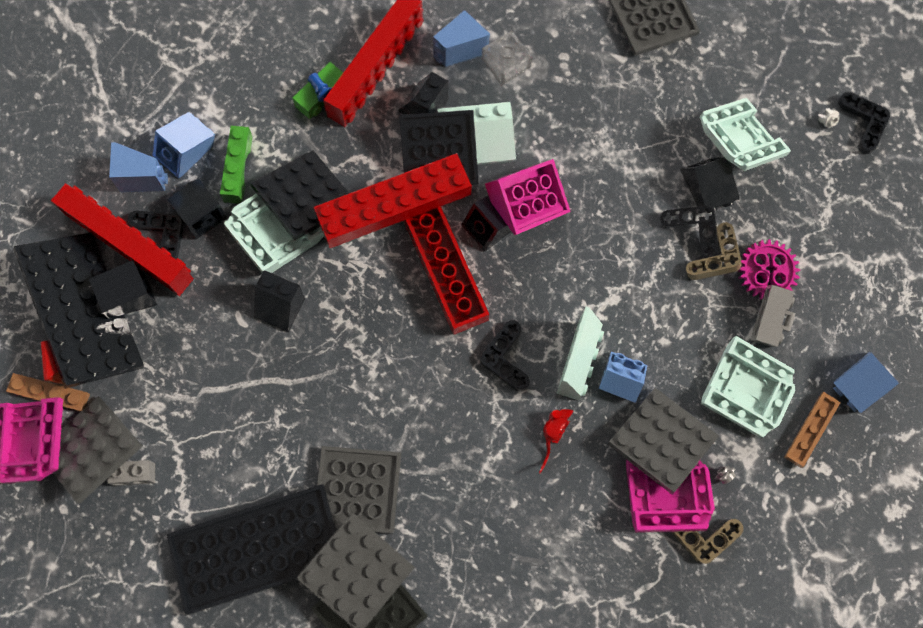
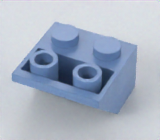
M611 352L598 389L636 403L644 385L647 365L639 360L627 358L621 353Z

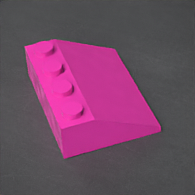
M554 159L485 183L491 203L514 235L571 212Z

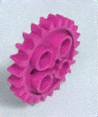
M770 239L765 243L761 240L758 242V245L756 243L752 244V248L748 247L745 250L746 253L741 255L744 259L741 260L743 267L738 271L743 274L738 278L745 280L741 284L742 286H749L746 292L753 290V297L759 294V299L762 300L768 282L770 285L793 291L791 287L797 286V283L793 280L800 278L795 274L801 271V269L795 268L799 261H793L796 254L790 255L791 248L785 250V244L778 246L777 240L773 244H771ZM756 257L762 259V265L756 262ZM775 257L781 260V265L776 264ZM757 275L763 278V283L757 281ZM776 275L781 278V284L776 282Z

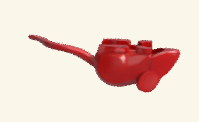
M571 409L553 410L549 415V420L544 425L543 435L546 439L547 453L539 471L540 474L550 455V442L557 444L565 432L564 429L570 423L568 419L574 412Z

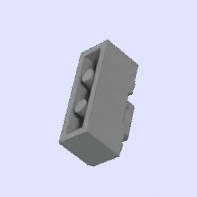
M775 285L766 287L750 341L769 347H778L782 343L784 337L782 331H791L796 314L787 311L794 304V291ZM786 315L785 323H784V325H782L783 320H784V316Z

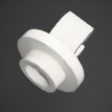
M826 109V116L819 114V121L824 123V126L827 128L835 126L839 121V113L836 110Z

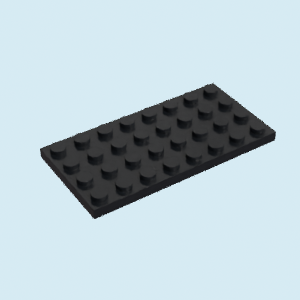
M91 232L14 246L15 256L65 389L143 369L144 364L125 315L107 318L104 314H100L96 307V303H98L97 298L93 297L89 290V286H91L89 279L107 271Z
M324 484L166 534L185 616L298 580L296 577L337 531Z

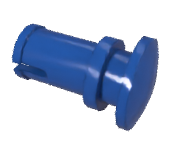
M312 73L307 80L315 89L318 100L324 102V98L332 88L323 83L317 73Z

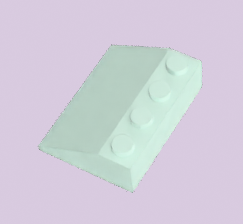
M510 102L438 109V112L474 111L477 165L516 161Z
M585 307L577 324L557 390V394L579 400L587 392L588 385L585 382L587 377L590 378L594 367L590 365L592 359L596 360L599 349L596 348L597 342L602 341L604 331H601L603 324L589 307Z

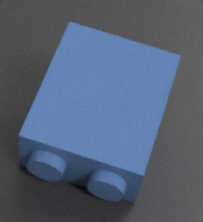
M464 10L433 37V56L438 63H442L447 67L485 55L489 50L490 33Z
M188 112L155 131L153 157L177 178H180L213 147L215 134L200 122L197 117Z
M111 142L109 178L120 192L165 191V184H168V175L164 172L163 166L159 164L156 158Z
M869 352L833 382L836 385L833 389L840 397L843 395L849 400L847 404L854 412L858 410L862 413L897 386L899 382Z

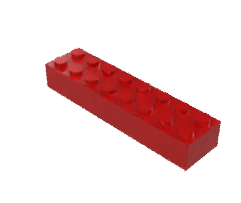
M396 0L324 98L328 118L343 127H346L348 123L354 120L355 113L364 106L367 96L372 95L375 85L378 81L381 82L383 80L385 71L393 66L396 56L403 52L404 45L413 38L416 28L421 27L424 20L422 18V0Z
M456 153L314 207L328 246L333 248L471 195L472 185Z
M65 183L50 200L65 216L89 233L91 232L93 236L127 260H134L144 272L179 297L193 281L194 278L190 274L191 270L186 267L182 260L179 258L174 259L165 248L162 247L160 249L152 239L143 237L142 233L132 226L130 228L121 217H115L108 208L99 206L95 199L89 195L88 197L85 196L84 192L75 185L71 187Z
M441 206L404 220L403 222L453 335L489 321L490 314Z

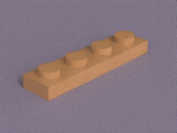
M15 373L12 374L6 390L10 394L37 401L46 398H63V408L79 412L85 409L90 396L88 392L73 388L65 389L61 385Z
M822 392L784 458L803 468L841 402Z

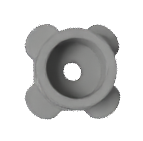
M730 466L720 468L717 471L715 480L719 479L722 484L729 483L736 476L734 473L735 468H730Z

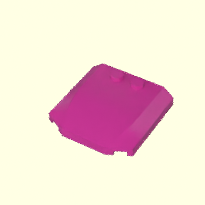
M46 398L38 402L19 404L0 403V483L41 481L58 470L63 398Z
M626 459L632 525L635 532L706 531L708 529V524L715 507L710 473L706 464H703L700 460L675 493L671 495Z

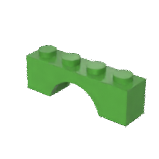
M230 127L220 190L224 203L240 204L243 202L245 162L247 155L251 152L253 139L249 127Z

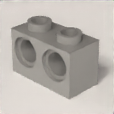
M150 460L125 462L108 478V484L113 486L155 483V463Z

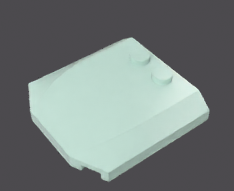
M747 98L703 111L700 115L705 134L726 160L743 171L787 156L791 151L780 137L774 140L754 117L757 110Z
M257 193L235 206L231 211L229 219L224 222L226 230L262 273L264 270L273 273L319 243L324 237L320 226L294 241Z
M735 336L725 348L702 396L701 404L759 438L764 437L769 431L780 425L795 392V384H793L794 369Z

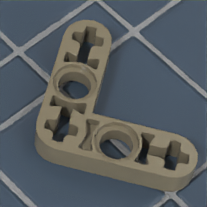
M724 222L717 226L718 241L722 255L689 262L686 266L688 278L699 280L736 272L741 268V256L734 228L730 223ZM723 230H727L728 238H725ZM727 244H733L734 248L731 250H725L724 246ZM731 260H734V265H731ZM712 263L719 265L715 270L708 268ZM694 268L697 269L696 273H693Z
M730 519L706 540L697 531H684L681 535L679 534L681 531L672 533L698 563L708 564L743 533V525L737 519ZM729 524H735L737 526L735 529L737 533L732 532L727 537L724 533L730 530ZM687 533H692L695 536L694 544L690 545L685 541ZM715 536L723 538L724 544L722 547L715 546L713 541ZM711 547L713 550L706 555L708 559H701L700 550L706 551Z

